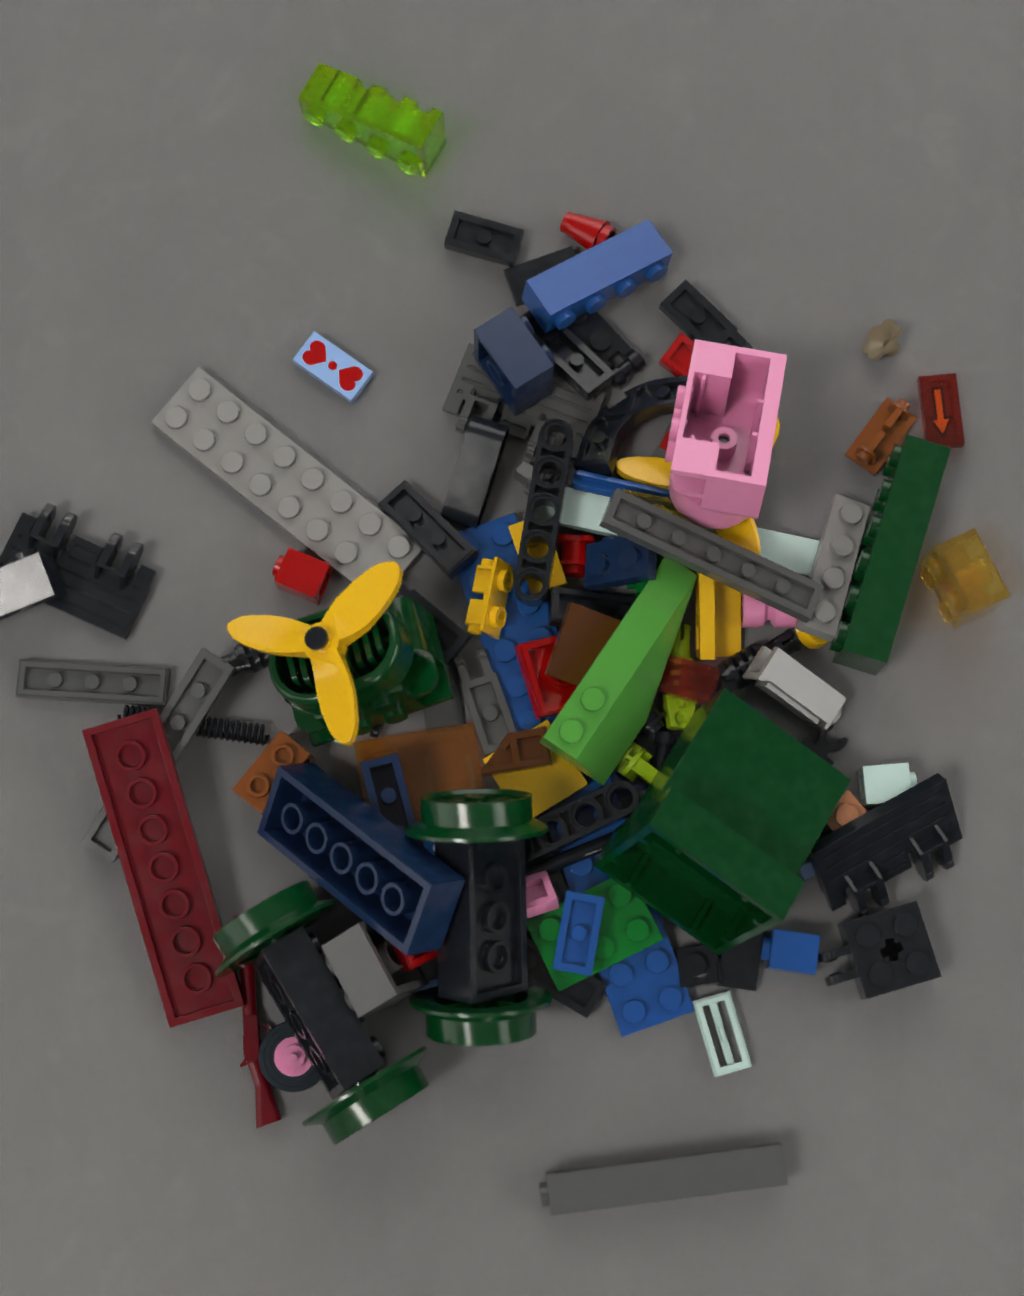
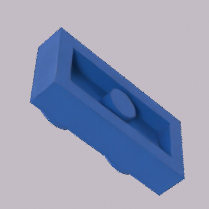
M566 891L553 970L592 976L605 897Z

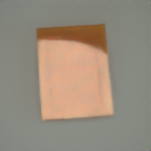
M473 723L354 742L357 761L356 770L359 774L362 800L370 807L371 804L360 763L398 753L415 822L421 820L420 797L424 794L446 790L484 788L481 775L483 767L479 760Z

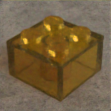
M975 528L933 547L920 563L922 566L920 575L928 589H934L940 601L937 603L940 615L946 623L951 622L954 630L995 611L1011 596Z

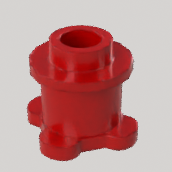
M558 535V547L561 548L560 564L564 575L570 578H583L585 576L586 544L595 543V537L591 535Z

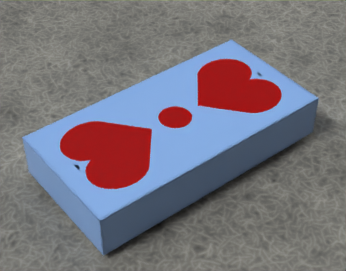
M315 331L292 359L295 365L351 404L354 403L374 376L373 371Z

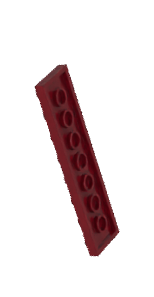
M159 708L82 730L169 1028L244 1006L245 1002L237 971L221 978L215 976V972L224 957L212 938L223 928V924Z

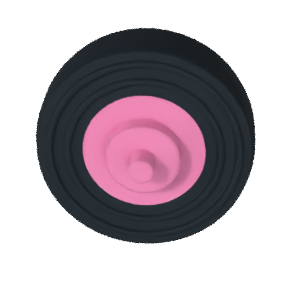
M287 1022L278 1024L266 1034L259 1048L258 1060L263 1076L271 1085L286 1092H300L311 1088L319 1082V1076Z

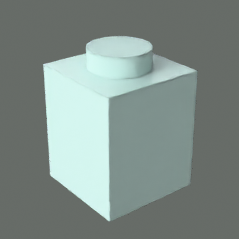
M909 762L862 766L857 770L860 804L864 808L877 807L917 785L915 772H910Z

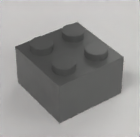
M365 921L354 925L321 946L326 955L325 962L328 969L337 976L344 989L345 1001L356 1012L358 1018L392 1007L429 984L420 966L403 972L401 969L403 966L399 964L392 944Z

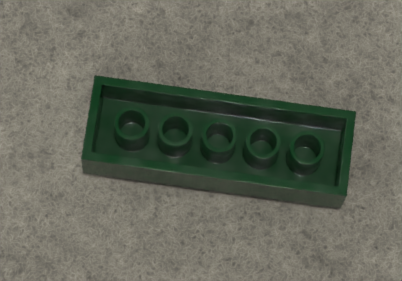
M907 434L901 445L894 444L891 455L888 454L882 471V476L888 478L883 480L881 488H878L871 510L877 511V515L873 514L870 524L867 523L862 537L861 545L867 546V548L862 550L860 557L855 562L851 580L856 581L855 586L852 585L849 594L847 593L841 614L846 616L845 621L840 622L836 637L830 643L829 650L835 651L833 663L875 676L887 664L948 461L950 447Z

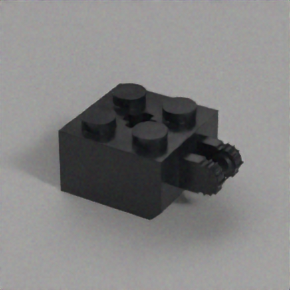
M917 901L838 924L837 927L843 947L818 954L819 963H828L837 960L838 957L847 955L851 970L832 973L824 979L827 986L854 979L861 1000L942 977ZM885 940H888L890 945L893 944L895 946L896 952L893 954L892 961L889 960V956L882 957L880 949L886 946Z

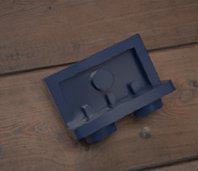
M607 536L602 538L600 542L586 544L584 587L591 591L656 580L657 553L624 537Z

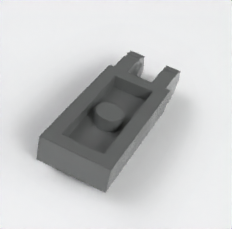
M480 647L475 649V656L484 676L470 680L467 672L468 666L462 655H458L454 661L462 681L460 687L486 757L494 753L507 733L515 732L516 728L497 674L492 672L485 649Z

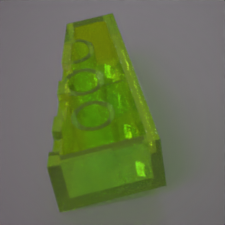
M320 62L298 96L302 115L307 121L316 126L323 124L333 129L334 133L346 142L354 140L362 144L371 155L383 159L385 156L396 162L398 168L410 175L417 173L426 178L447 143L444 114L442 111L432 108L429 114L417 108L419 104L415 100L404 96L401 102L396 101L385 88L374 84V86L366 89L358 77Z

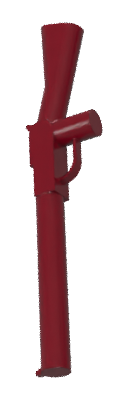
M253 963L240 969L241 989L245 1005L242 1006L245 1059L240 1067L248 1065L255 1086L257 1129L279 1121L282 1117L271 1084L265 1079L259 1066L260 1025L265 1026L268 1032L270 1028L266 1024L259 1022L256 971L252 965Z

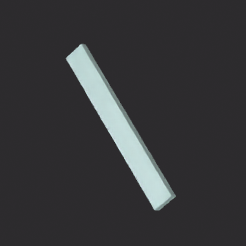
M570 487L566 488L560 526L605 536L622 537L599 526L611 497L579 491ZM541 505L535 509L533 515L538 520L547 521L554 516L555 511L548 505ZM665 510L675 516H678L686 520L683 516H681V514L678 511L673 512ZM701 527L711 533H714L712 529ZM757 527L761 546L760 556L807 578L810 577L819 540Z

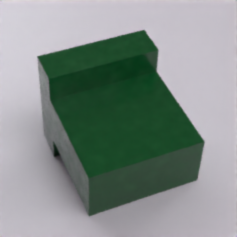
M724 688L693 714L630 818L614 830L593 866L717 955H720L784 921L805 883L797 875L851 779Z

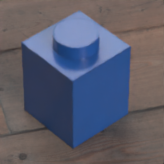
M772 929L770 930L769 937H762L760 959L766 960L765 969L810 976L816 975L820 936Z

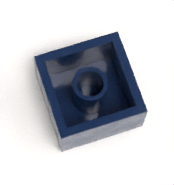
M511 306L474 329V359L514 416L552 394L555 359L545 344L540 346L533 337L535 334L529 320L524 315L519 317Z

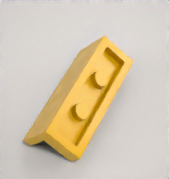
M695 571V574L698 575L695 582L696 657L700 660L730 657L741 651V592Z

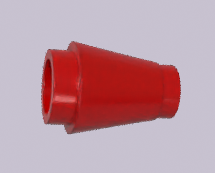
M570 211L566 213L560 225L561 232L587 250L617 234V229L611 226L610 221L574 214Z

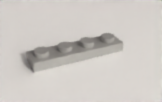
M837 493L831 499L809 579L824 585L812 619L807 623L797 620L795 629L829 642L836 637L870 506Z

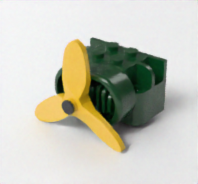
M386 561L369 568L356 578L334 600L330 607L297 620L274 615H246L233 619L227 625V631L234 640L259 652L270 654L269 673L273 685L284 697L285 702L292 706L297 726L309 733L311 744L314 747L334 740L343 745L351 746L357 736L370 733L374 726L385 722L388 724L402 722L408 718V714L454 699L433 615L414 598L406 596L395 598L402 584L403 577L402 568L396 562Z

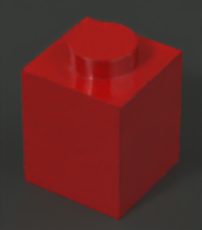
M290 547L285 556L280 555L277 558L272 570V576H275L274 583L278 589L316 605L320 604L334 573L329 563Z

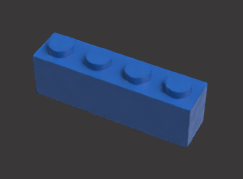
M647 219L526 280L522 300L545 333L555 328L559 330L571 325L576 317L586 312L589 314L595 313L603 308L607 301L617 296L624 298L630 295L638 285L646 281L652 283L662 278L668 271L667 267L673 252L651 221Z

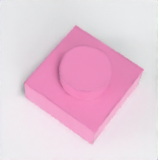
M547 871L526 876L527 918L559 909L558 898Z

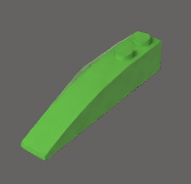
M666 557L663 558L656 569V580L646 583L539 741V743L602 786L606 783L647 721L698 575L685 566Z

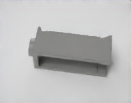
M761 646L742 676L744 679L756 680L755 686L805 723H808V726L811 728L827 730L829 726L836 723L842 713L841 707L847 699L779 647H775L771 651L766 646Z

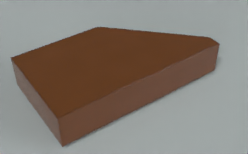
M546 727L507 733L494 754L481 769L482 777L552 766L550 750L539 743L547 731Z

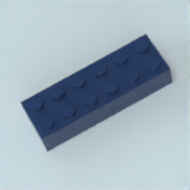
M313 762L278 766L257 834L406 956L441 949L465 879L415 840L406 836L402 830Z

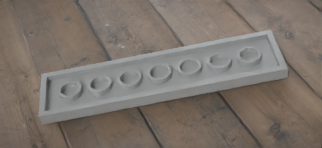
M199 367L151 421L155 428L318 558L329 563L332 569L350 583L369 568L386 561L396 562L402 568L404 576L423 553L391 518Z

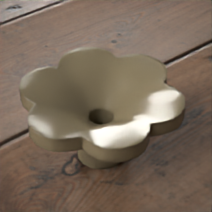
M886 319L880 326H875L869 331L868 340L863 344L862 352L872 361H877L886 354L894 357L900 351L897 339L902 333V328L892 319Z

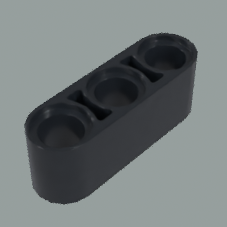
M476 415L472 416L441 513L443 518L477 529V525L482 520L509 434V426Z

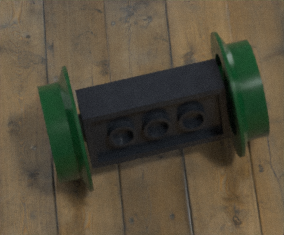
M480 788L446 790L424 794L420 797L421 820L406 827L405 835L418 840L434 841L435 856L462 876L465 882L442 947L437 950L438 986L415 992L410 996L409 1004L413 1009L425 1013L426 1036L436 1042L458 1046H494L529 1039L537 1033V1011L552 1002V994L542 987L528 984L525 839L547 833L549 826L533 818L532 794L526 791Z
M305 880L289 886L233 919L213 936L212 939L224 957L215 972V976L217 978L227 976L253 963L252 965L332 1100L349 1090V1092L302 1122L303 1126L322 1125L335 1146L430 1086L418 1065L427 1051V1047L425 1045L378 1074L376 1073L385 1066L382 1059L385 1056V1052L377 1038L373 1035L369 1037L361 1024L364 1022V1017L358 1018L356 1012L347 1005L344 994L341 991L342 985L337 976L331 973L320 956L323 954V949L319 940L312 932L309 934L306 932V930L335 910L340 902L338 899L319 900L310 883Z

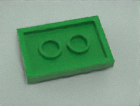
M610 878L582 892L583 894L605 897L592 975L664 940L646 903ZM564 902L559 903V909L527 919V929L558 992L590 977L552 969Z

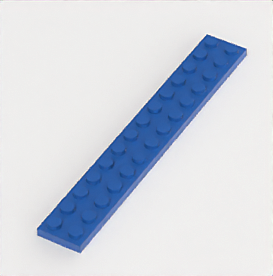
M515 513L477 525V529L471 527L459 532L479 554L457 574L468 606L470 599L483 600L484 594L472 592L476 566L481 565L483 558L494 560V557H499L514 567L513 574L515 578L518 554L508 528L509 525L518 523ZM525 580L522 583L521 591L526 595L534 596L531 595ZM513 584L512 590L508 593L505 608L507 618L504 627L501 629L499 640L483 632L482 635H479V638L485 649L492 672L497 674L516 731L532 729L547 719L552 724L557 715L536 720L514 647L518 644L556 636L558 632L556 627L548 626L547 601L545 600L536 607L523 605L516 597ZM580 771L588 786L542 815L544 816L611 784V778L609 777L602 786ZM615 792L612 797L613 806L616 809L622 810ZM584 806L578 812V822L581 826H591L596 822L598 813L594 806ZM626 819L557 851L556 854L611 833L624 823ZM558 822L548 823V832L552 843H556L562 837L563 830ZM599 854L562 869L569 891L582 893L610 879L609 876L593 866ZM648 904L646 905L664 940L598 972L601 981L607 984L604 989L621 1037L695 1011L687 987H680L678 963L660 913Z

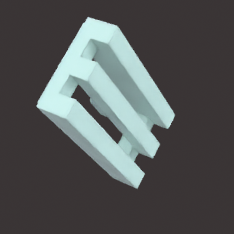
M730 991L692 1001L713 1076L718 1077L752 1067ZM724 1001L741 1061L734 1063L717 1006V1002ZM706 1005H709L725 1058L726 1066L723 1067L719 1065L702 1008Z

